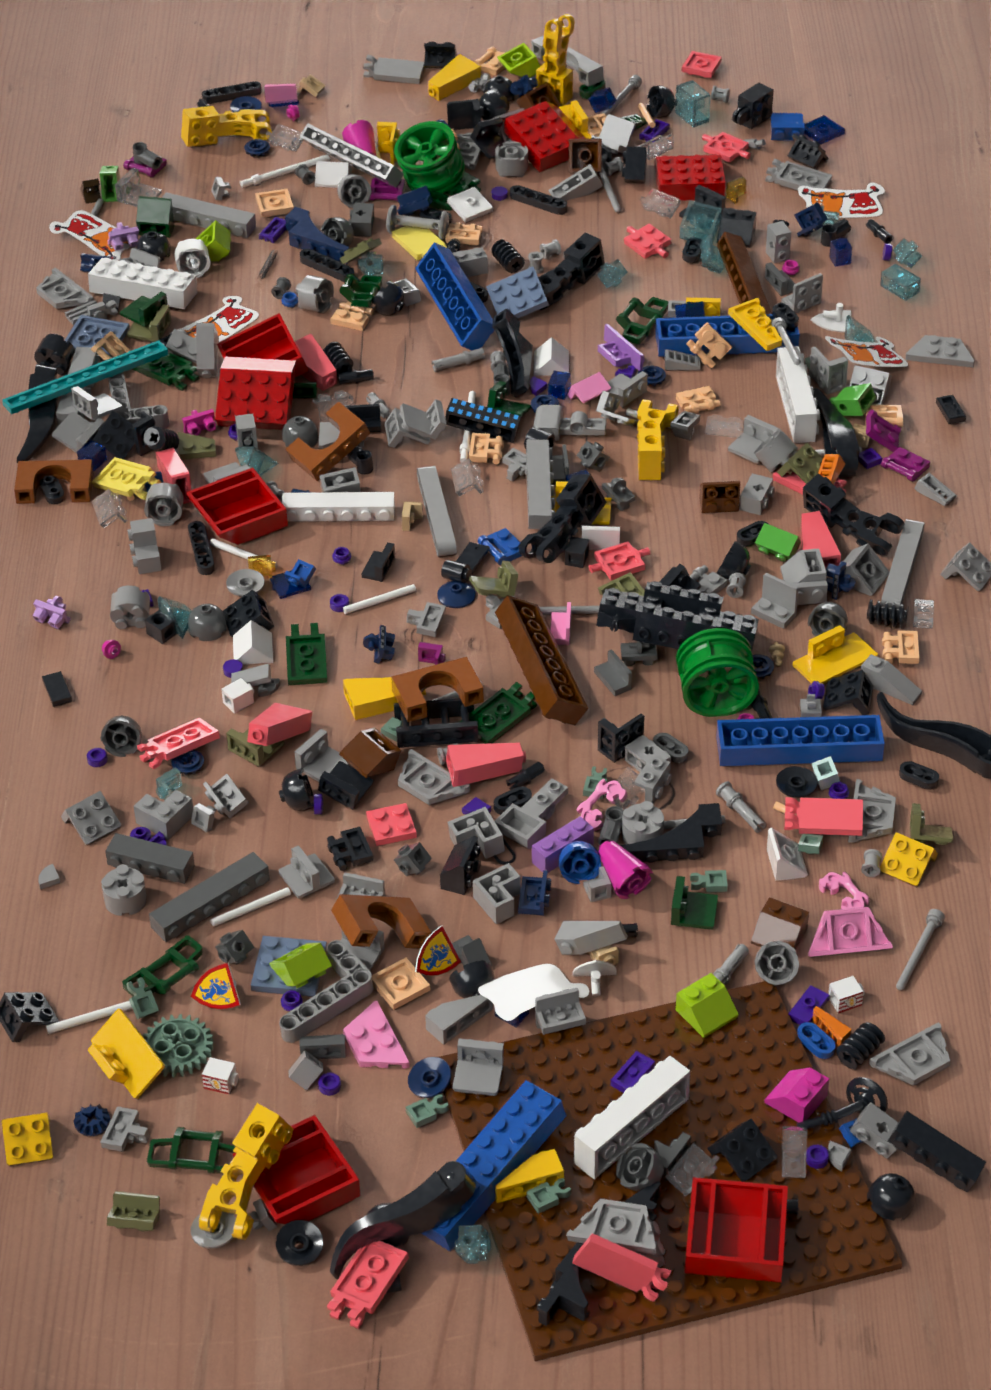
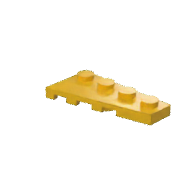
M758 298L729 308L728 314L766 351L782 346V339L776 328L771 325V320L766 316L763 306L761 307Z

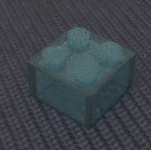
M693 80L677 85L675 113L693 128L708 123L710 94Z
M689 200L680 225V239L688 240L689 238L697 237L703 240L704 245L712 246L720 225L722 208Z

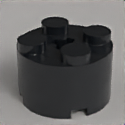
M48 334L40 342L34 353V358L37 364L57 367V374L62 375L69 366L75 349L70 341L69 343L64 341L63 336Z

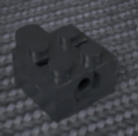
M759 82L739 94L738 107L733 112L732 121L752 130L771 118L774 89Z

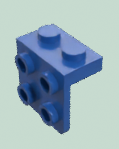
M802 113L771 114V140H794L792 138L793 134L804 136Z

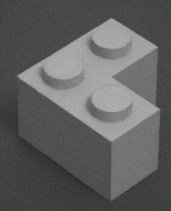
M153 518L130 521L131 529L127 531L129 541H133V543L129 544L131 555L135 554V556H132L133 566L138 568L139 574L161 571Z
M175 790L163 802L146 794L133 806L136 823L148 828L155 834L160 831L166 840H169L186 824L193 814L192 798L178 790Z
M486 807L448 822L450 839L454 845L470 837L477 836L478 846H481V852L486 859L505 851L503 835Z
M509 863L473 880V898L495 924L514 916L513 897L520 894V875Z

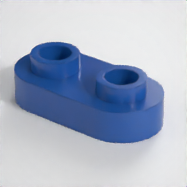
M811 1022L799 1025L797 1035L801 1043L809 1051L821 1059H828L834 1055L835 1042L822 1029Z

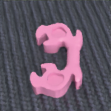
M602 779L591 796L577 808V812L594 828V831L602 828L603 823L601 820L598 821V818L604 817L598 809L592 811V806L604 794H607L606 798L612 804L616 803L614 800L618 797L621 802H624L627 798V791L621 787L618 781L614 780L607 783L605 779Z
M830 872L824 878L819 879V889L822 893H825L827 888L831 890L830 895H834L839 892V887H844L854 896V899L851 897L842 899L841 909L864 907V903L869 905V897L859 891L846 872H843L842 876Z

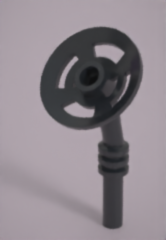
M866 1077L854 1078L846 1088V1095L850 1105L837 1111L832 1109L831 1113L826 1111V1114L823 1112L821 1116L796 1123L799 1132L821 1125L828 1126V1123L830 1125L833 1124V1121L838 1123L839 1119L855 1112L860 1114L870 1102L875 1105L874 1094L878 1096L880 1101V1107L878 1108L886 1112L888 1108L887 1096L875 1081ZM856 1085H864L869 1087V1089L864 1087L857 1088ZM851 1093L854 1095L855 1103L852 1100Z

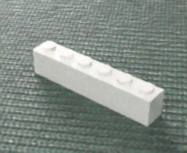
M394 492L283 493L282 504L287 509L288 521H394Z

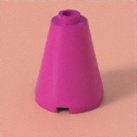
M357 120V123L353 125L352 123L348 124L342 132L343 140L376 156L374 130L371 123L366 120Z
M605 841L600 845L598 854L619 898L628 899L630 898L629 894L634 893L637 895L646 888L652 879L650 873L653 874L650 867L615 841Z

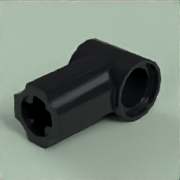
M842 219L833 225H824L822 227L821 244L826 247H832L836 244L838 238L850 232L851 225L848 220Z
M357 445L346 455L357 466L358 473L369 474L373 471L372 453L370 451L363 450Z

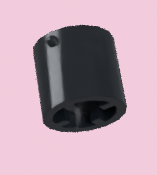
M532 427L525 437L524 447L526 449L527 440H549V448L553 449L555 436L552 432L548 433Z

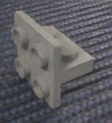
M299 845L291 848V864L279 869L280 876L299 899L335 882L334 877L315 853L307 856Z
M578 988L565 989L535 998L536 1027L541 1028L543 1034L586 1024V1018L579 1003Z

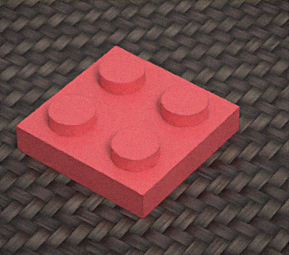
M692 51L682 66V72L689 75L712 78L721 63V57Z
M406 803L366 811V817L376 846L417 838Z

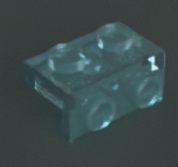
M708 235L700 244L702 267L720 274L723 270V260L718 247L713 245L712 236Z

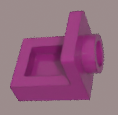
M419 643V662L433 663L435 665L445 662L446 654L443 653V645Z

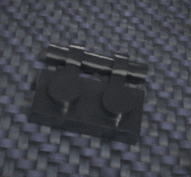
M361 827L341 831V838L336 840L334 836L327 838L329 852L333 853V861L341 871L347 869L346 862L351 861L353 866L373 861V854ZM346 848V851L341 853L340 849Z

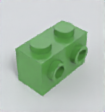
M764 523L755 544L759 552L765 555L771 553L776 555L775 558L785 562L796 554L801 540L797 535Z

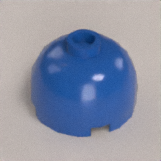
M574 841L562 849L559 855V869L563 878L568 882L580 884L579 880H591L598 876L601 859L593 845L584 841Z

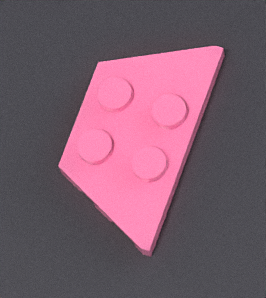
M869 907L824 911L808 955L812 957L891 949L892 944L883 933V929L875 920Z
M374 1001L343 1029L345 1038L360 1067L377 1066L379 1068H388L389 1065H402L404 1069L409 1068V1061L378 1001Z

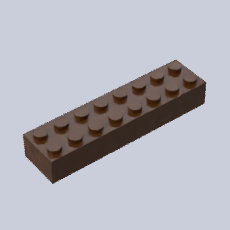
M507 595L495 611V614L529 683V687L542 711V715L547 719L576 725L589 708L539 606Z

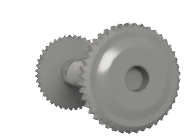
M391 205L387 213L386 228L389 234H392L391 231L395 229L396 225L439 230V239L444 240L449 227V215L446 211H443L440 220L397 215L396 205Z

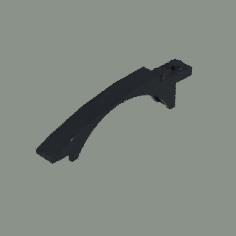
M656 1182L642 1189L625 1202L646 1205L649 1219L652 1222L655 1221L657 1215L652 1212L657 1208L656 1203L660 1198L661 1183ZM577 1242L555 1268V1281L550 1287V1293L546 1298L543 1297L537 1306L539 1323L547 1326L559 1309L582 1321L587 1319L588 1301L582 1292L578 1278L580 1267L572 1264L574 1255L584 1243Z

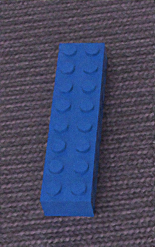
M434 242L415 269L460 345L471 351L480 349L494 332L492 328L493 319L450 249Z
M766 314V316L770 318L772 323V321L775 318L772 316V314ZM731 316L656 318L658 357H665V349L697 355L690 351L686 343L690 339L694 343L699 340L694 334L706 322L732 346L726 354L774 353L778 351V348L786 347L782 340V346L766 351ZM798 326L794 329H786L793 346H799L800 334ZM705 345L701 347L706 354L710 351Z
M880 715L717 720L716 739L720 766L814 763L830 756L833 763L883 761L885 743Z
M526 1080L456 1160L476 1180V1189L473 1196L461 1206V1211L451 1219L421 1234L451 1252L496 1199L495 1186L534 1155L566 1117L562 1100Z

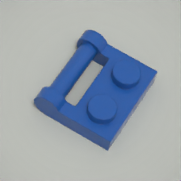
M506 528L478 538V544L490 547L489 552L499 565L502 564V561H512L522 556L519 553L520 542ZM492 544H494L502 553H500Z

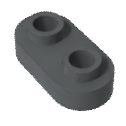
M658 733L653 737V742L669 753L672 762L682 763L687 760L688 747L668 733Z

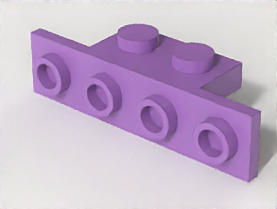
M605 324L604 340L607 343L598 345V352L615 367L631 363L636 369L641 371L643 369L644 355L609 324Z

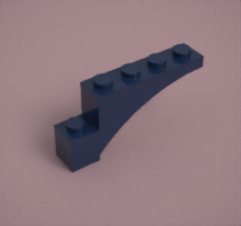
M295 207L285 216L290 246L302 250L311 249L341 262L340 258L344 256L343 252L350 249L348 246L340 244L323 234L311 221L310 211Z

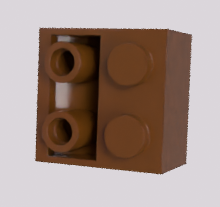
M740 481L703 482L700 484L699 500L702 513L739 512Z
M374 727L360 731L340 751L339 755L360 772L361 775L368 778L394 770L402 750Z

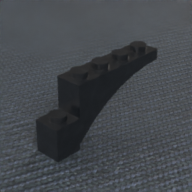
M506 308L493 317L492 328L495 330L502 345L510 373L511 394L516 398L520 394H525L529 389L533 345L519 332L520 321Z
M719 803L698 804L697 811L676 828L646 841L620 846L642 862L653 863L664 860H696L703 858V837L721 835L722 818Z

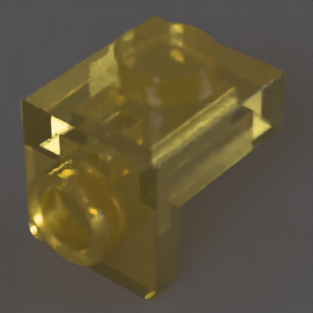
M741 177L727 182L725 194L734 204L738 203V196L746 194L747 180Z
M271 555L248 556L249 569L256 570L263 576H268L269 579L272 578V572H276L275 561H271Z

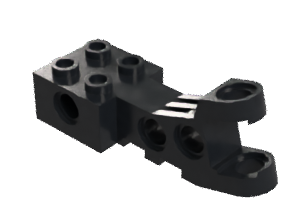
M585 232L565 250V259L558 266L538 277L549 304L539 310H544L564 297L563 293L567 289L571 290L576 281L585 284L605 265L601 239Z
M819 473L803 487L804 508L809 512L820 511L826 525L832 528L835 524H838L843 528L842 532L845 535L849 536L851 534L857 539L856 543L859 546L869 544L876 554L888 555L892 544L878 536L882 529L899 534L905 525L900 517L889 512L878 517L859 510L846 500V493L843 489L837 488L827 477H823Z
M577 474L571 477L556 499L560 507L552 519L537 533L528 534L521 541L519 553L523 557L533 558L536 555L539 561L552 563L568 547L572 535L577 534L579 527L592 525L607 502L591 474ZM531 544L532 549L527 553L526 548ZM545 550L549 551V555L546 558L544 557Z

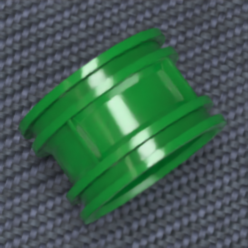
M437 121L418 123L404 131L395 144V157L400 168L403 170L404 179L411 191L427 186L430 190L444 193L453 188L464 175V159L457 148V141L452 129L444 123ZM419 160L423 161V165H415V164H416Z
M713 628L690 636L679 647L676 654V664L681 679L683 699L690 710L706 717L729 716L740 712L754 701L759 691V682L753 664L751 646L745 636L731 629ZM723 667H732V668L729 670V672H726L725 668H723ZM709 671L708 676L706 678L699 676L702 673Z

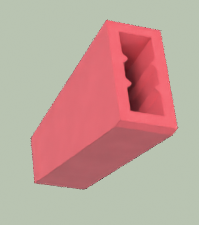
M308 334L295 341L309 370L301 375L310 382H316L317 387L322 391L336 385V369L313 335Z
M174 448L157 451V466L159 471L162 472L164 482L176 484L180 487L184 497L183 504L192 502L186 495V492L191 491L190 474Z
M820 511L803 513L801 516V550L819 548L825 569L829 563L838 566L841 554Z
M274 703L249 723L247 742L269 746L307 732L311 728L312 711Z
M520 743L448 745L446 763L453 787L520 772L522 763L526 762V753L522 751Z

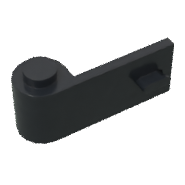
M469 542L456 562L451 560L444 562L441 569L442 577L466 583L486 556L490 547Z

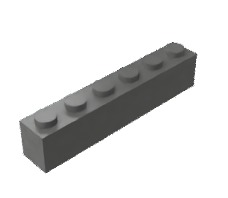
M254 852L248 854L149 913L151 928L165 942L176 938L182 932L194 927L207 917H211L217 911L229 906L242 896H246L257 887L264 885L270 880L268 865Z

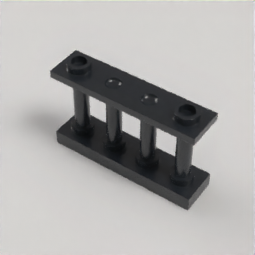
M460 698L426 701L427 717L418 719L421 720L422 725L410 726L399 704L394 703V718L400 720L402 727H396L398 748L478 742L477 721H470L469 714L474 710V705L465 707ZM449 717H461L462 722L450 723ZM441 718L442 724H430L429 719Z

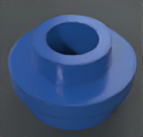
M287 292L283 295L281 302L284 306L291 308L298 304V297L293 292Z

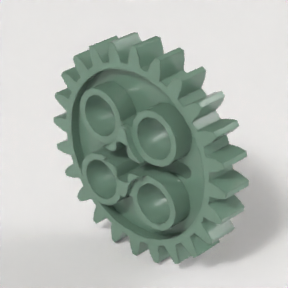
M179 1014L178 1019H175L173 1015H170V1020L162 1017V1023L154 1021V1028L147 1027L148 1033H143L144 1039L165 1064V1068L162 1070L163 1076H166L169 1072L172 1073L173 1078L179 1072L182 1077H184L185 1071L193 1074L194 1067L200 1070V1063L207 1064V1058L212 1057L211 1051L214 1050V1042L210 1028H206L205 1022L199 1024V1018L191 1021V1015H188L186 1019H183L182 1014Z

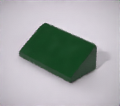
M294 383L293 399L317 398V383Z

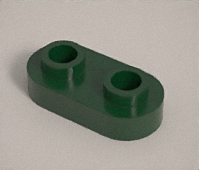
M605 80L591 86L581 85L579 87V96L583 99H590L604 91Z

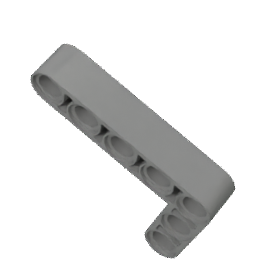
M124 372L108 378L111 398L123 406V409L116 412L117 414L134 424L141 420L140 412L144 411L148 415L153 416L156 422L155 427H168L169 417L166 406L155 405L131 409Z
M334 940L327 945V955L332 965L331 967L342 979L281 1017L279 1025L284 1041L289 1043L298 1041L302 1036H306L372 993L373 982L370 970L343 941Z

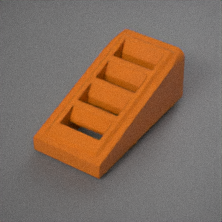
M825 454L818 473L823 477H827L834 485L845 466V462L839 454Z
M817 1006L813 1008L812 1023L816 1024L834 1040L835 1048L837 1049L848 1039L852 1029Z

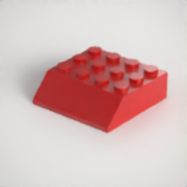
M547 101L505 118V134L511 141L520 142L521 146L528 148V160L539 173L569 160V139H586L558 106Z
M664 155L655 158L654 165L659 201L695 200V188L698 185L725 196V176L721 155Z
M280 313L217 344L223 358L240 357L296 361L295 377L309 371Z
M225 357L220 368L215 414L217 425L230 427L236 424L235 416L253 414L257 429L283 430L284 425L291 418L296 361Z
M253 467L186 492L188 498L220 538L236 545L288 526L287 509Z
M316 1115L291 1126L294 1129L292 1137L279 1152L280 1155L277 1162L271 1165L270 1169L265 1167L253 1186L275 1222L287 1224L295 1220L310 1221L360 1197L359 1178Z
M693 1177L685 1273L781 1282L788 1186Z

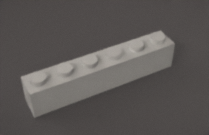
M167 192L162 197L172 199L174 221L207 228L216 220L230 230L232 235L248 238L256 228L255 213Z
M76 347L68 374L100 363L101 357L96 352L94 353L91 347ZM95 383L81 389L91 395V387H94ZM72 392L61 396L56 412L58 426L72 411L85 419V415L74 408Z
M549 440L526 441L528 529H541L555 514V510H552L555 506V498H551V496H554V485L550 484H553V472H550L553 471V460H549L552 459V448H549Z

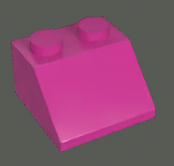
M812 1068L791 1070L767 1096L764 1103L797 1122L805 1121L828 1096L830 1078Z

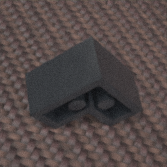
M627 147L626 151H623V164H625V167H622V177H625V182L645 183L646 147Z

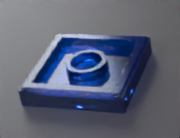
M825 115L804 124V134L821 145L845 134L843 127Z

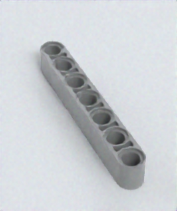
M436 466L417 468L418 483L437 556L457 554L456 541Z
M905 520L882 595V607L885 602H888L889 608H891L893 603H896V608L899 609L903 603L923 536L925 522Z

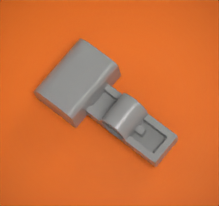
M541 405L536 410L533 427L548 433L552 432L555 440H559L560 435L599 436L606 433L607 418H588L587 414L582 411L574 412L571 418H563V408L561 405Z
M550 779L521 808L515 804L510 805L495 820L496 825L503 835L531 849L532 845L540 841L546 834V821L542 820V818L548 820L553 815L556 804L568 794V787L554 779Z

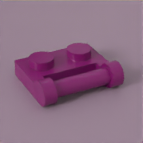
M132 157L130 160H125L123 167L127 170L132 169L145 173L149 177H154L167 165V161L162 158L160 168L155 170L146 164L135 163Z
M373 178L369 200L383 199L396 200L398 202L397 196L404 192L405 179H401L395 188L377 178Z
M870 410L866 416V435L892 452L899 448L901 428L897 425H892L878 416L876 411Z
M899 447L889 457H885L882 460L881 467L896 471L913 482L930 467V461Z

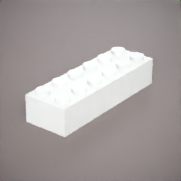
M101 258L88 273L89 292L98 294L106 293L120 296V298L137 300L141 296L151 299L162 291L167 294L168 305L180 309H185L197 294V277L188 272H177L172 269L166 270L155 266L149 267L138 263L133 264L126 261Z
M799 346L794 347L801 360L799 365H795L787 348H778L776 379L793 443L815 442L816 434H819L817 420H820V411L816 409L817 401L816 398H813L814 391L813 387H810V376L807 375L804 354L800 352Z
M671 1056L667 1057L664 1061L658 1062L650 1073L644 1074L638 1083L632 1088H627L620 1098L608 1105L607 1109L601 1114H596L584 1128L581 1127L574 1135V1164L593 1179H596L616 1162L624 1152L626 1153L630 1150V1146L637 1144L689 1099L690 1070Z

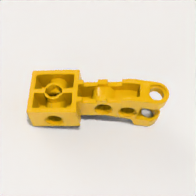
M564 14L559 19H552L546 23L543 37V48H545L543 62L545 63L536 70L537 87L548 82L561 106H564L573 98V70L566 68L569 37L574 32L575 25L574 18L570 14ZM564 18L569 22L568 27L563 24ZM552 23L556 25V30L554 31L551 29Z
M214 106L183 109L181 138L187 147L218 144V137L229 135L251 136L254 139L268 140L272 136V129L269 125V114L265 110L244 109L240 110V112L226 111L223 114H218ZM260 116L266 117V120L263 122H259L257 119ZM265 128L268 130L266 134L260 133L261 129Z
M643 399L637 411L639 480H661V473L665 472V462H661L665 458V438L661 435L666 427H671V422L678 416L679 405L669 403L666 411L652 409L651 400Z
M258 1103L255 1105L232 1143L235 1146L233 1151L237 1154L230 1165L225 1163L221 1172L224 1175L217 1186L212 1184L207 1192L199 1218L200 1230L214 1232L218 1227L222 1212L237 1215L233 1233H231L232 1237L242 1240L248 1238L254 1219L247 1213L252 1188L265 1167L270 1169L271 1165L277 1162L280 1155L279 1152L284 1144L290 1141L292 1131L294 1130L280 1115ZM240 1174H244L243 1179L236 1182L237 1177ZM236 1196V1201L229 1205L230 1199Z

